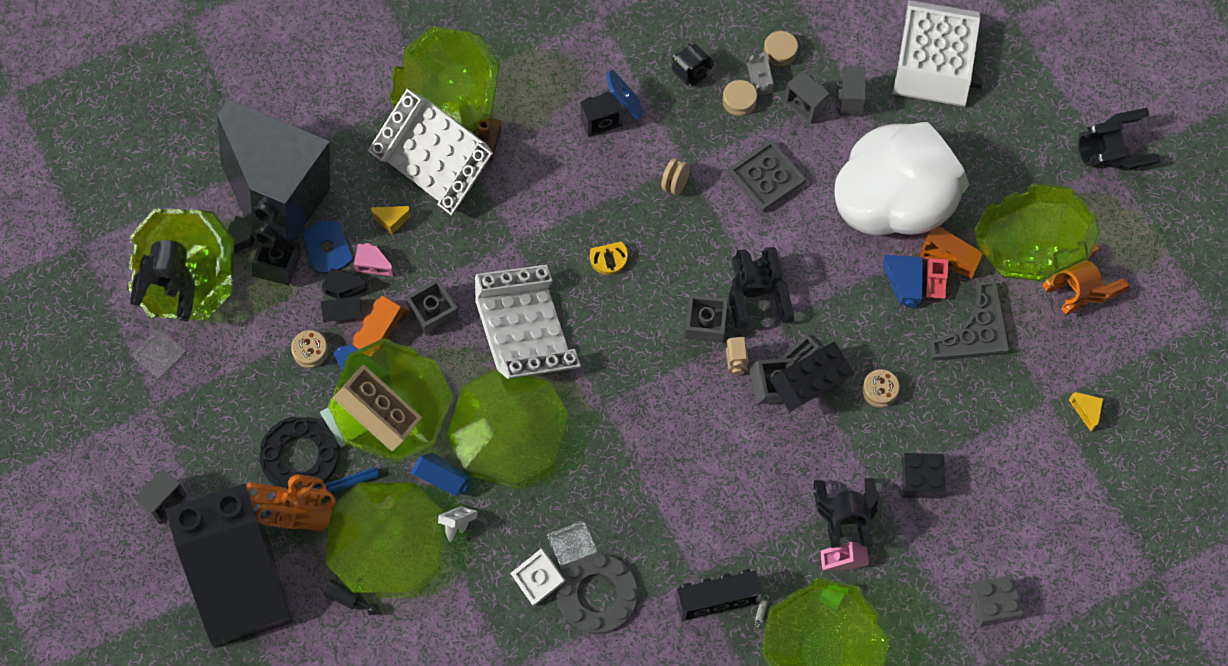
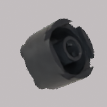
M694 42L689 43L686 48L681 52H676L672 57V71L687 86L689 84L695 86L704 80L708 75L706 74L707 70H711L714 64L713 59Z

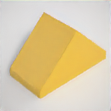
M409 206L371 207L373 219L391 234L411 217Z
M1078 392L1073 393L1069 402L1091 432L1095 430L1099 423L1103 399Z

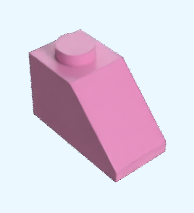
M370 243L358 244L354 261L356 272L393 277L392 265L377 246Z
M848 542L842 544L840 548H828L821 551L822 570L856 569L869 565L867 547H863L856 542Z

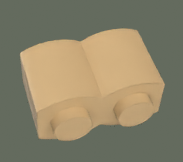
M746 338L728 339L726 348L728 371L736 376L742 375L747 371V364L749 363Z

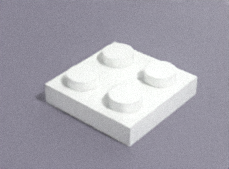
M540 549L510 573L533 606H536L566 582L544 549Z

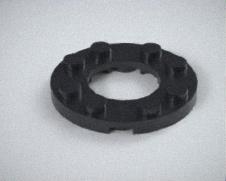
M290 417L276 423L266 433L260 445L259 462L269 482L274 486L289 489L288 481L294 475L318 477L325 483L335 471L339 450L333 433L324 423L311 417ZM298 437L308 438L313 441L318 448V458L312 468L305 472H290L283 467L280 453L286 442ZM299 481V483L295 484L294 486L297 488V486L302 485V483ZM315 484L312 488L321 486V484Z

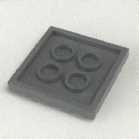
M772 140L728 169V174L761 212H764L806 182V178Z

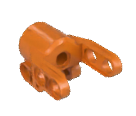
M1095 242L1076 249L1066 259L1063 267L1054 272L1052 277L1042 284V287L1049 293L1064 287L1068 283L1076 292L1074 297L1065 300L1066 303L1061 308L1065 315L1080 310L1089 302L1104 303L1119 296L1120 292L1124 293L1130 287L1125 279H1120L1107 286L1102 283L1101 274L1097 266L1087 261L1090 259L1089 257L1099 250Z
M294 475L288 481L289 489L259 483L246 484L249 490L257 489V493L253 498L256 504L262 505L256 511L258 521L261 524L323 532L328 527L332 507L335 505V498L331 492L326 490V485L321 478ZM300 481L302 485H298L296 488L294 485L298 484ZM315 484H321L320 489L312 488ZM269 492H276V496L273 499H266V495ZM325 496L330 497L327 504H321ZM263 511H270L269 517L260 518Z

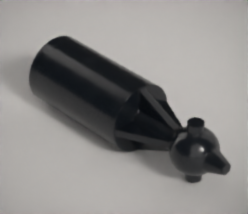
M331 580L326 587L324 596L352 610H367L368 615L372 616L382 615L383 613L377 603L368 604L361 597V593L334 580Z

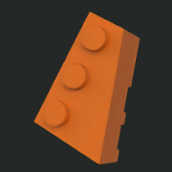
M938 226L929 231L919 257H923L926 260H929V258L947 259L949 270L972 279L983 253Z
M381 296L374 302V309L371 314L365 317L362 329L356 332L353 337L354 342L352 345L373 358H376L390 340L388 337L393 329L397 330L400 327L398 322L403 315L408 316L410 313L406 308L384 296Z

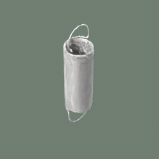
M761 599L755 618L756 621L759 619L763 622L768 600Z

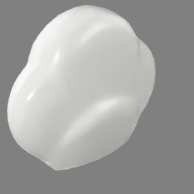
M928 122L890 124L878 127L859 139L851 151L849 161L837 175L834 193L837 209L841 217L854 229L869 235H887L896 232L914 235L928 232L943 224L955 212L961 196L969 186L964 168L952 150Z

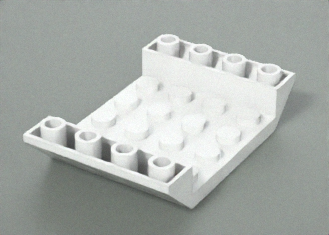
M908 0L893 94L965 107L978 36L979 12Z
M409 89L405 91L368 149L380 161L390 163L438 200L437 205L450 215L454 214L493 154L488 145L431 101Z
M547 265L481 273L475 276L476 305L496 368L507 379L575 369L581 366L576 350H568L548 290L552 283V278Z

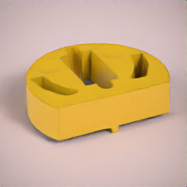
M622 242L591 248L590 263L601 274H616L627 263V249ZM606 252H609V255H613L616 266L614 271L607 268L604 257ZM596 255H599L597 263L594 264Z

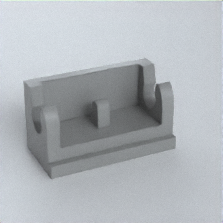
M761 53L758 59H755L754 55H752L749 63H747L751 84L755 87L757 95L772 93L773 81L767 53Z

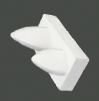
M460 506L439 515L438 523L445 525V532L449 542L453 540L457 529L460 533H463L469 522L477 519L478 511Z

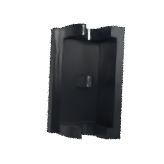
M359 296L321 301L323 323L362 318Z

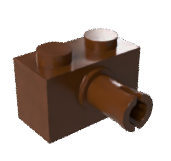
M480 116L478 122L474 123L473 132L475 133L474 135L488 145L493 152L489 160H493L501 132V120Z

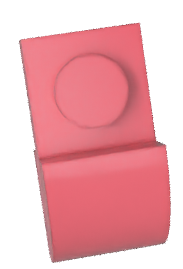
M929 258L925 277V298L945 299L946 279L948 278L947 259Z

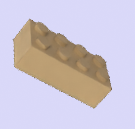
M364 364L333 397L337 403L391 451L404 441L422 418Z

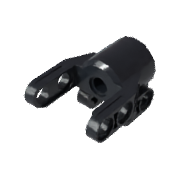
M1148 108L1117 113L1104 123L1089 126L1088 131L1081 132L1079 134L1078 147L1083 163L1086 166L1104 163L1105 166L1128 170L1161 162L1160 155L1154 153L1128 158L1130 157L1129 148L1125 147L1121 130L1124 129L1123 124L1136 122L1141 118L1148 117L1150 115Z
M161 240L151 246L150 255L142 257L139 271L134 276L130 299L131 305L139 307L150 284L164 287V295L173 298L180 292L177 317L181 321L187 322L193 308L195 284L189 268L186 267L187 250L182 244L172 240Z
M765 247L761 251L762 256L755 261H752L751 254L746 249L737 250L736 255L732 258L735 278L732 281L729 302L737 328H745L747 326L748 311L744 296L758 297L766 293H773L779 319L784 324L792 323L794 320V312L787 284L782 279V268L775 247Z
M874 478L864 479L865 493L863 495L857 491H844L834 498H828L824 480H814L813 487L816 490V493H814L818 514L828 522L831 548L841 547L843 535L840 525L857 524L861 546H873L872 520L878 511V493Z

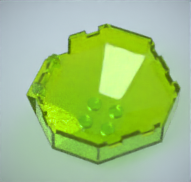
M431 26L404 49L402 66L393 67L391 78L393 87L392 92H389L388 99L395 108L405 91L409 89L431 101L470 132H473L478 128L479 121L488 120L492 117L500 63L481 34Z
M1043 184L1027 186V191L1020 195L1017 191L1003 197L1004 202L995 205L993 202L987 204L974 230L977 247L1002 277L1041 281L1089 259L1099 235L1097 215L1088 210L1087 204L1080 197L1077 198L1075 196L1074 190L1071 187Z
M154 208L130 236V243H134L133 254H130L129 270H132V281H128V290L132 293L134 276L139 271L142 257L150 255L151 246L161 240L176 241L187 250L186 267L189 268L195 284L193 308L189 319L208 320L232 294L234 238L213 211ZM150 284L140 305L148 317L178 319L177 308L180 292L173 298L164 295V287Z
M383 338L347 355L328 409L345 446L400 464L435 447L453 394L437 361L418 355L414 348L406 345L402 346ZM363 364L422 417L404 441L393 451L388 449L333 399L337 392Z
M496 368L462 386L446 435L447 443L464 473L470 477L485 479L487 482L499 485L504 484L520 490L554 472L558 454L563 443V432L569 413L549 381L530 376L507 379Z
M359 482L332 507V514L328 524L326 565L353 593H375L377 598L404 597V599H412L442 572L443 524L438 523L439 515L443 514V510L416 483Z
M818 577L804 588L798 589L787 596L785 600L769 608L760 654L768 666H885L889 639L877 623L878 613L871 603L869 604L864 598L859 586Z

